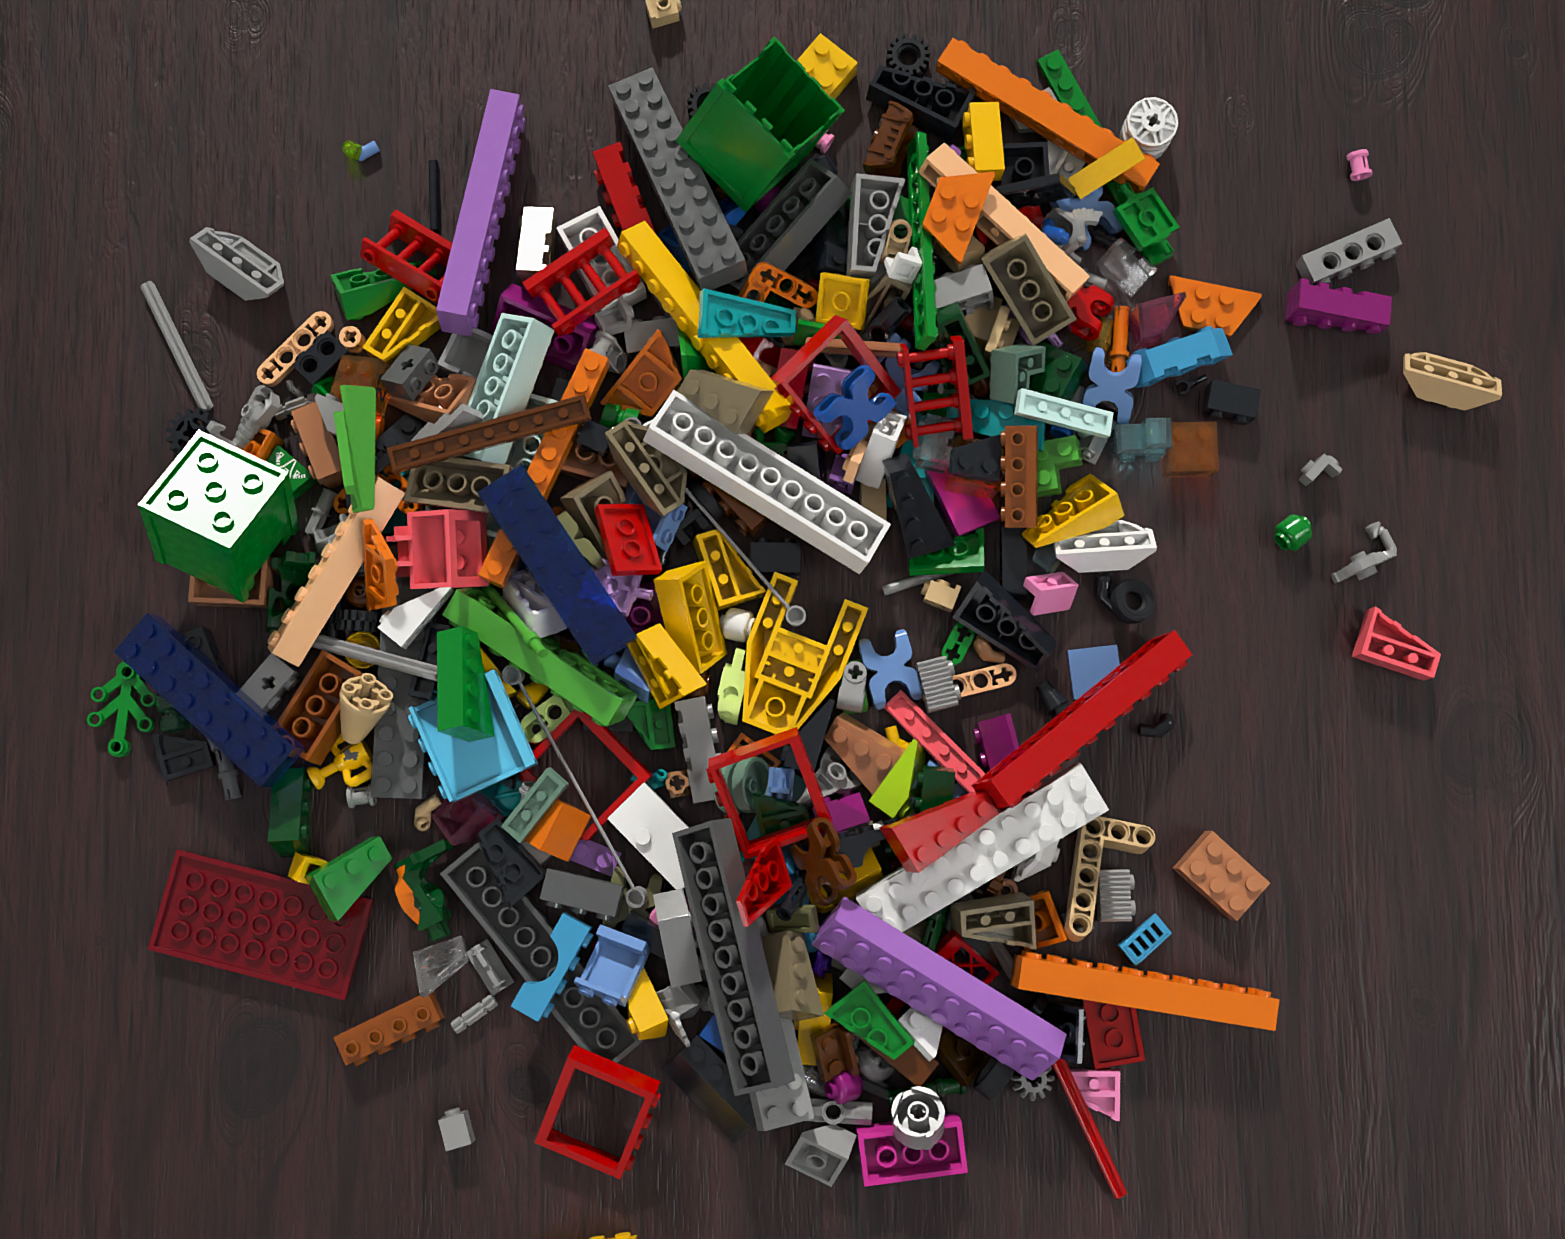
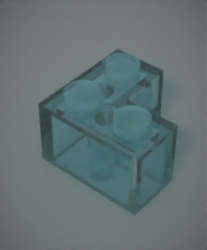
M1146 418L1142 424H1116L1112 430L1113 459L1120 458L1121 462H1133L1135 458H1145L1146 462L1159 461L1172 448L1171 418Z

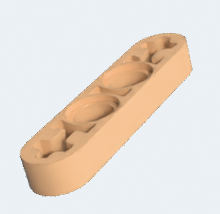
M323 311L312 314L259 366L257 370L259 381L268 387L278 385L294 369L292 364L295 362L297 355L302 351H307L313 345V340L316 337L308 330L310 327L318 335L324 334L326 331L332 332L334 321L329 314ZM318 320L325 321L326 327L319 326ZM305 334L309 335L311 338L309 345L300 346L298 344L299 338ZM292 352L293 360L287 364L282 363V354ZM275 362L283 368L281 371L274 365ZM267 370L274 375L272 379L266 378L265 372Z
M1006 663L954 675L952 680L962 682V698L1007 687L1015 681L1017 675L1015 668ZM1002 668H1005L1006 672L1011 673V676L1008 677V682L1000 678L994 680L996 685H992V677L989 671H993V676L1000 674ZM977 674L986 676L987 685L984 688L975 686L974 677Z

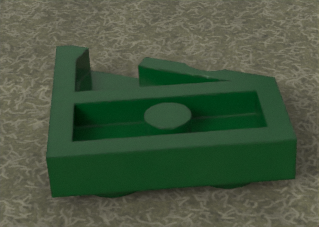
M752 793L761 836L810 819L806 804L760 793Z

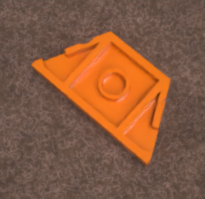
M994 172L940 177L922 227L930 235H933L937 243L955 258L954 261L957 264L961 265L993 182Z
M1171 275L1167 281L1168 286H1171L1173 302L1175 309L1179 313L1178 319L1181 329L1198 332L1200 329L1208 326L1223 328L1226 338L1232 336L1262 297L1260 293Z
M660 329L654 333L600 402L602 405H606L609 402L621 405L622 410L632 408L640 410L642 415L652 417L683 379L682 373Z
M372 518L362 520L366 609L371 611L397 605L396 595L399 594L395 572L398 570L397 561Z

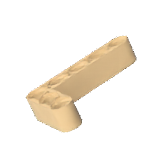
M1098 816L1078 828L1064 924V932L1069 940L1079 942L1091 932L1103 847L1134 854H1143L1155 841V833L1150 827ZM1086 825L1093 826L1096 829V834L1089 833ZM1111 830L1118 831L1121 839L1114 838ZM1136 835L1142 836L1146 844H1140L1136 839ZM1083 849L1090 850L1093 858H1087L1083 854ZM1084 873L1089 876L1090 883L1083 882L1079 874ZM1076 898L1084 899L1087 907H1080L1076 902ZM1074 922L1082 925L1083 933H1078L1074 930Z

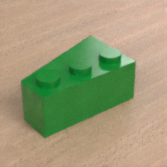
M380 836L370 837L305 876L329 921H339L390 862L392 857Z

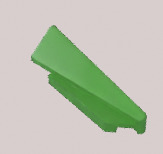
M341 385L340 390L344 411L333 412L344 488L346 494H350L353 513L373 510L375 505L376 389L366 386Z

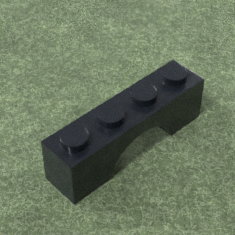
M899 819L887 820L883 824L884 826L899 821ZM873 824L859 827V832L848 834V830L837 832L840 839L839 854H846L853 868L861 867L867 850L874 843L886 839L880 827L874 828Z

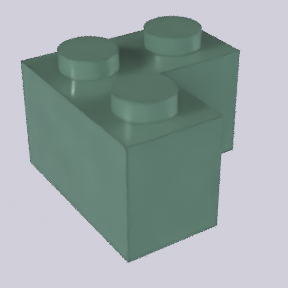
M1020 343L993 349L990 358V399L1015 404L1018 390L1021 388L1029 390L1030 375L1045 372L1046 347Z

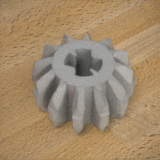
M1050 1066L1040 1074L1037 1081L1034 1079L1035 1083L1033 1084L1019 1072L1018 1074H1013L1011 1080L1018 1082L1012 1088L1015 1091L1021 1089L1020 1096L1022 1098H1025L1029 1093L1031 1101H1035L1036 1093L1041 1098H1044L1045 1093L1042 1090L1044 1088L1048 1091L1052 1090L1047 1081L1055 1080L1053 1075H1046L1052 1070V1067Z

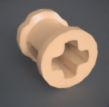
M346 326L340 331L339 340L350 353L358 354L364 350L362 347L366 343V339L356 327ZM352 337L356 340L354 343L350 341Z

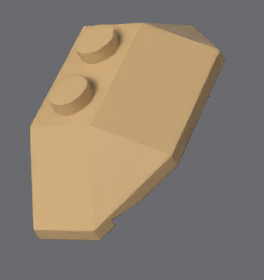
M1426 352L1408 353L1403 357V374L1417 398L1465 411L1500 400L1502 397L1501 380L1497 377L1492 378L1487 372L1473 365Z

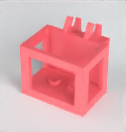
M454 509L407 512L408 526L394 527V535L386 536V542H397L398 570L396 577H410V589L489 586V583L481 580L478 575L487 557L486 513Z

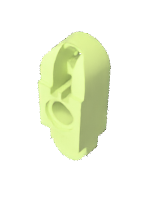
M737 647L732 664L726 663L723 668L717 694L720 718L725 723L734 725L738 724L744 698L745 667L743 665L746 649Z
M555 695L536 707L550 734L574 710L570 701ZM553 707H560L562 710L561 716L555 720L551 719L549 716L550 710ZM532 710L521 720V726L528 742L537 745L541 744L547 738V735ZM534 725H540L541 731L537 734H534L532 731Z

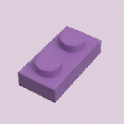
M579 840L570 858L571 861L611 877L615 867L618 865L608 847L591 840ZM615 850L620 859L622 853Z

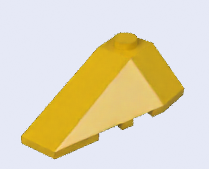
M1090 473L1070 485L1065 490L1066 495L1060 501L1055 500L1051 504L1052 509L1047 514L1038 517V526L1036 528H1027L1022 533V536L1035 548L1104 529L1124 516L1118 493Z
M643 967L627 1002L629 1019H626L631 1034L636 1033L639 1040L665 1036L669 1020Z

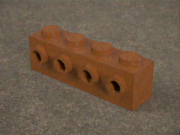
M1038 425L1005 426V431H1001V446H1005V456H1001V471H1005V482H1001V497H1005V507H1001V522H1005V528H1036L1038 526Z
M430 990L333 1038L345 1065L354 1063L356 1067L370 1060L368 1055L375 1051L378 1052V1055H381L393 1049L392 1043L401 1040L402 1044L416 1038L415 1032L423 1028L425 1032L439 1027L438 1021L445 1018L433 990Z

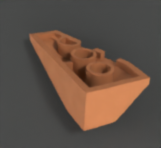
M457 373L449 374L447 378H438L437 375H433L413 402L391 396L384 384L380 388L382 398L386 391L384 402L427 423L435 424L444 413L451 415L462 403L468 404L476 378ZM378 390V391H377V395H378V396H377V399L381 400V399H380V392H379V390Z

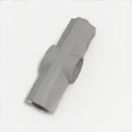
M810 1098L814 1118L806 1121L827 1122L831 1125L842 1123L871 1126L872 1102L851 1101L837 1105L835 1101L829 1098ZM837 1105L840 1108V1113L836 1117H829L826 1114L828 1106Z

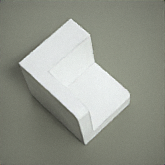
M911 247L908 254L898 252L894 259L886 257L884 264L889 278L912 284L922 266V261L917 248Z

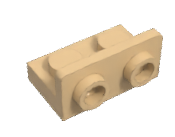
M1003 305L1000 307L983 353L985 359L989 362L993 349L1013 345L1020 326L1017 319L1008 316L1011 308Z

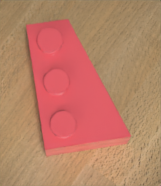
M1376 606L1367 609L1352 657L1422 681L1434 678L1441 654L1416 635L1410 634L1397 621L1388 618Z

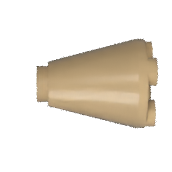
M370 673L349 678L341 686L339 697L342 738L350 744L360 743L389 709L393 693Z

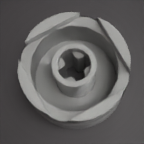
M916 1086L904 1093L901 1092L895 1098L892 1105V1128L895 1138L900 1143L911 1149L929 1150L941 1139L945 1128V1109L939 1096L931 1089Z

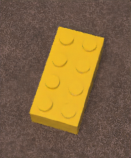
M821 33L798 58V61L805 67V71L811 78L814 77L822 85L821 88L830 98L836 99L857 75L858 62Z

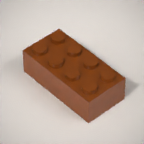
M322 649L268 737L306 761L321 766L341 734L339 697L341 686L349 678L361 676L364 673Z

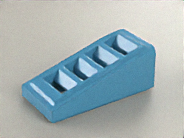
M1154 913L1116 946L1133 966H1137L1172 933L1158 915ZM1152 923H1155L1162 932L1160 936L1150 926ZM1147 930L1155 940L1150 942L1143 932ZM1138 936H1140V938L1147 945L1145 948H1143L1136 940ZM1131 943L1138 949L1139 953L1137 955L1129 947Z

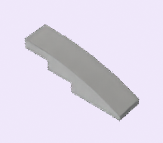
M462 403L451 415L444 413L435 424L428 422L411 441L480 423L484 420L483 414Z

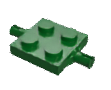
M1124 183L1119 189H1121L1127 200L1124 204L1116 207L1113 214L1139 252L1149 246L1158 245L1165 256L1171 254L1174 249L1166 238L1180 228L1153 187L1145 192L1135 194L1129 183Z

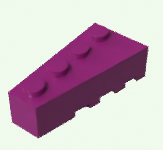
M1301 278L1287 293L1285 321L1293 322V325L1296 326L1314 324L1322 329L1341 327L1343 331L1359 329L1366 330L1368 334H1379L1390 325L1392 297L1367 291L1353 294L1352 288L1347 287L1333 290L1329 289L1328 283L1323 282L1315 286L1309 285L1308 279Z

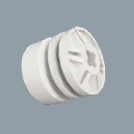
M1156 97L1144 98L1136 102L1130 109L1122 125L1119 137L1122 141H1127L1133 137L1142 153H1148L1157 159L1166 151L1176 134L1178 127L1177 113L1173 106L1163 99Z

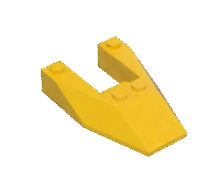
M774 572L770 584L790 606L798 580ZM768 588L747 640L742 721L773 734H778L795 727L799 729L841 679L868 608L845 599L827 645L781 628L787 608Z

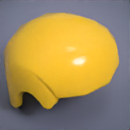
M358 631L346 639L347 642L380 650V641L371 632ZM345 656L347 662L355 668L367 669L375 665Z

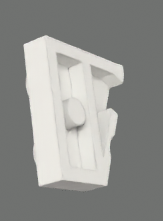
M910 1007L898 1021L915 1041L913 1045L930 1062L937 1054L943 1026L934 1022L920 1011Z

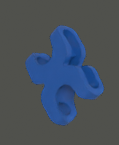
M869 365L858 366L844 378L841 384V396L836 393H830L814 409L815 417L824 423H830L837 417H842V426L835 435V442L842 450L853 448L867 435L869 430L868 420L874 422L883 420L895 406L894 398L884 392L868 399V388L875 380L874 371Z

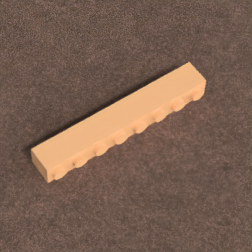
M945 143L940 145L925 159L918 171L934 188L937 187L940 177L977 173ZM991 185L976 226L997 246L1026 233L1064 299L1068 302L1081 289L1090 276Z
M375 475L374 509L353 513L352 504L348 509L350 514L345 522L339 523L335 530L336 537L331 544L328 543L321 553L323 558L318 566L314 565L308 574L309 580L305 587H300L294 598L296 602L292 608H288L281 618L283 623L278 631L274 630L270 635L267 648L272 654L297 667L300 666L364 562L362 520L372 518L381 533L404 497L405 493Z

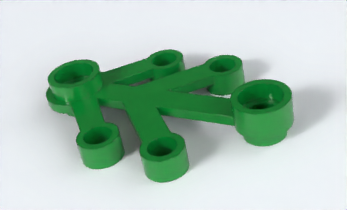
M133 660L121 662L116 669V676L103 687H95L91 691L92 700L102 703L108 699L111 692L121 686V692L117 698L99 712H92L87 717V723L90 726L101 727L105 720L118 710L114 738L108 743V752L112 756L119 758L126 757L131 751V743L125 738L129 711L137 720V728L140 731L150 732L155 727L154 720L147 717L131 696L132 688L134 687L141 695L140 701L142 705L154 707L158 703V696L151 692L141 680V666ZM130 668L132 671L131 675L126 677L125 670ZM101 690L103 696L101 699H98L96 694ZM152 695V703L147 704V696ZM98 715L99 722L94 724L93 717ZM145 720L149 721L147 729H144L142 725ZM119 742L121 749L116 752L114 745Z

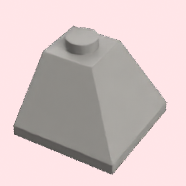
M831 1124L802 1132L785 1165L832 1187L849 1159L857 1135L843 1127Z

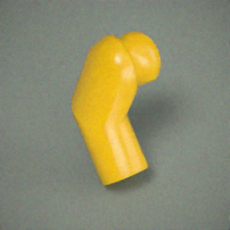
M897 726L885 728L887 739L906 750L911 742L908 743L899 738Z

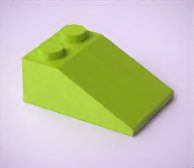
M915 739L912 740L869 800L880 813L890 820L896 818L901 820L909 815L916 814L914 812L915 797H919L920 787L916 786L917 773L922 772L926 752Z

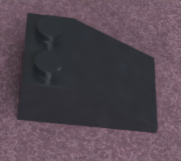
M829 699L799 732L813 770H815L834 706L835 700ZM784 745L780 761L785 762L784 768L795 769V771L801 773L791 745Z
M1046 1001L1048 1004L1044 1009V1020L1067 1034L1060 1059L1082 1064V1054L1085 1047L1083 1024L1086 1020L1084 1005L1074 1002Z

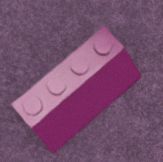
M512 283L500 295L491 335H494L501 313L534 318L554 329L552 324L557 320L541 297L537 296L532 299L525 288ZM557 303L565 315L573 311V309ZM587 318L578 324L573 332L561 337L554 330L544 360L574 372L585 348H592L596 340L595 335L599 327L595 319Z
M1010 713L975 724L976 729H973V736L976 744L980 743L982 753L979 754L982 768H987V771L991 770L1019 747Z

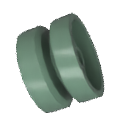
M750 757L721 768L738 813H756L752 793L767 795L769 775L767 763L762 758ZM712 783L714 800L718 808L726 813L724 806L720 807L715 796V792L718 790L715 783Z

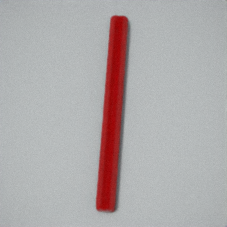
M1059 1059L1053 1064V1068L1114 1198L1120 1199L1127 1195L1124 1184L1066 1060Z

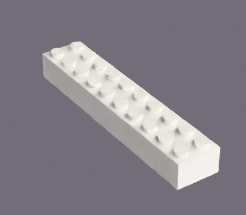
M675 390L672 391L648 427L643 439L644 442L858 574L867 566L891 525L748 435L734 434Z
M1076 762L1042 782L1043 784L1031 793L1027 791L1022 795L1024 800L1013 808L1008 806L1004 810L997 809L999 813L997 816L920 873L906 872L903 866L858 891L856 893V900L862 908L903 932L1092 821L1109 809L1082 764Z

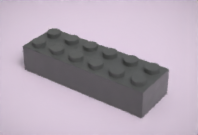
M810 158L737 241L746 261L748 275L730 282L728 285L737 293H740L756 264L764 261L785 271L851 196L852 192L837 175ZM768 270L760 272L762 279L765 276L774 282L775 277ZM751 290L746 297L756 301L759 292Z

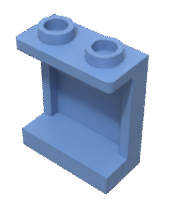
M629 484L624 495L626 500L623 501L624 504H644ZM644 504L656 548L667 552L688 507L682 504L662 517Z
M600 924L596 932L599 938L581 978L576 977L574 983L579 988L578 992L587 997L593 998L596 995L601 997L602 1002L607 1005L616 1007L619 1004L625 1007L651 949L647 942Z

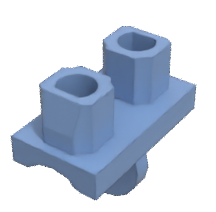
M769 767L767 795L792 801L795 769Z

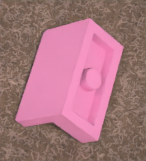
M1065 572L1026 577L1023 586L1035 596L1030 613L1035 616L1069 610L1079 585Z

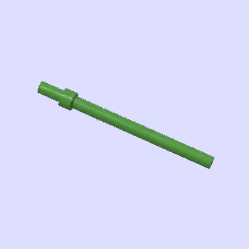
M489 583V586L481 587L520 633L524 644L530 650H534L540 658L546 657L548 651L542 645L541 638L536 632L531 631L492 584Z

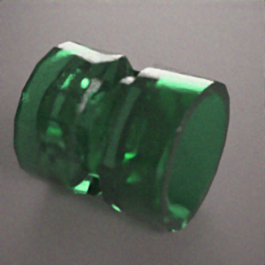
M188 691L168 693L155 698L157 713L163 716L159 719L163 734L184 731L195 727L193 713L187 710L191 706Z

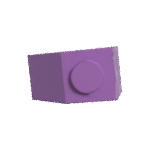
M848 454L836 455L828 485L839 492L851 495L855 479L852 484L844 481L843 478L846 471L842 469Z

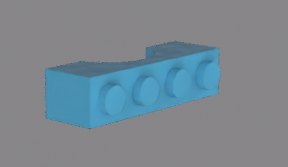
M564 912L550 935L557 946L559 956L555 971L546 980L524 982L511 1007L537 1022L542 1017L548 1018L555 1005L551 1001L556 993L560 995L568 982L564 978L569 970L573 972L581 958L577 955L581 947L586 949L593 937V934L590 933L593 927Z

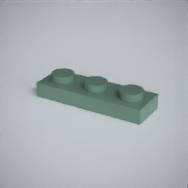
M551 767L546 768L501 827L519 843L524 842L569 783Z

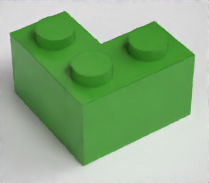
M1076 435L1044 441L1043 452L1038 451V498L1062 494L1059 470L1083 465L1080 443Z

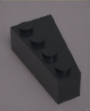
M880 65L869 84L866 100L886 110L889 107V101L897 102L912 112L914 124L952 142L963 122V113L967 112L969 103L973 102L977 89L968 87V90L956 87L957 84L949 82L942 84L932 81L933 78L925 76L918 78L911 76L909 72Z

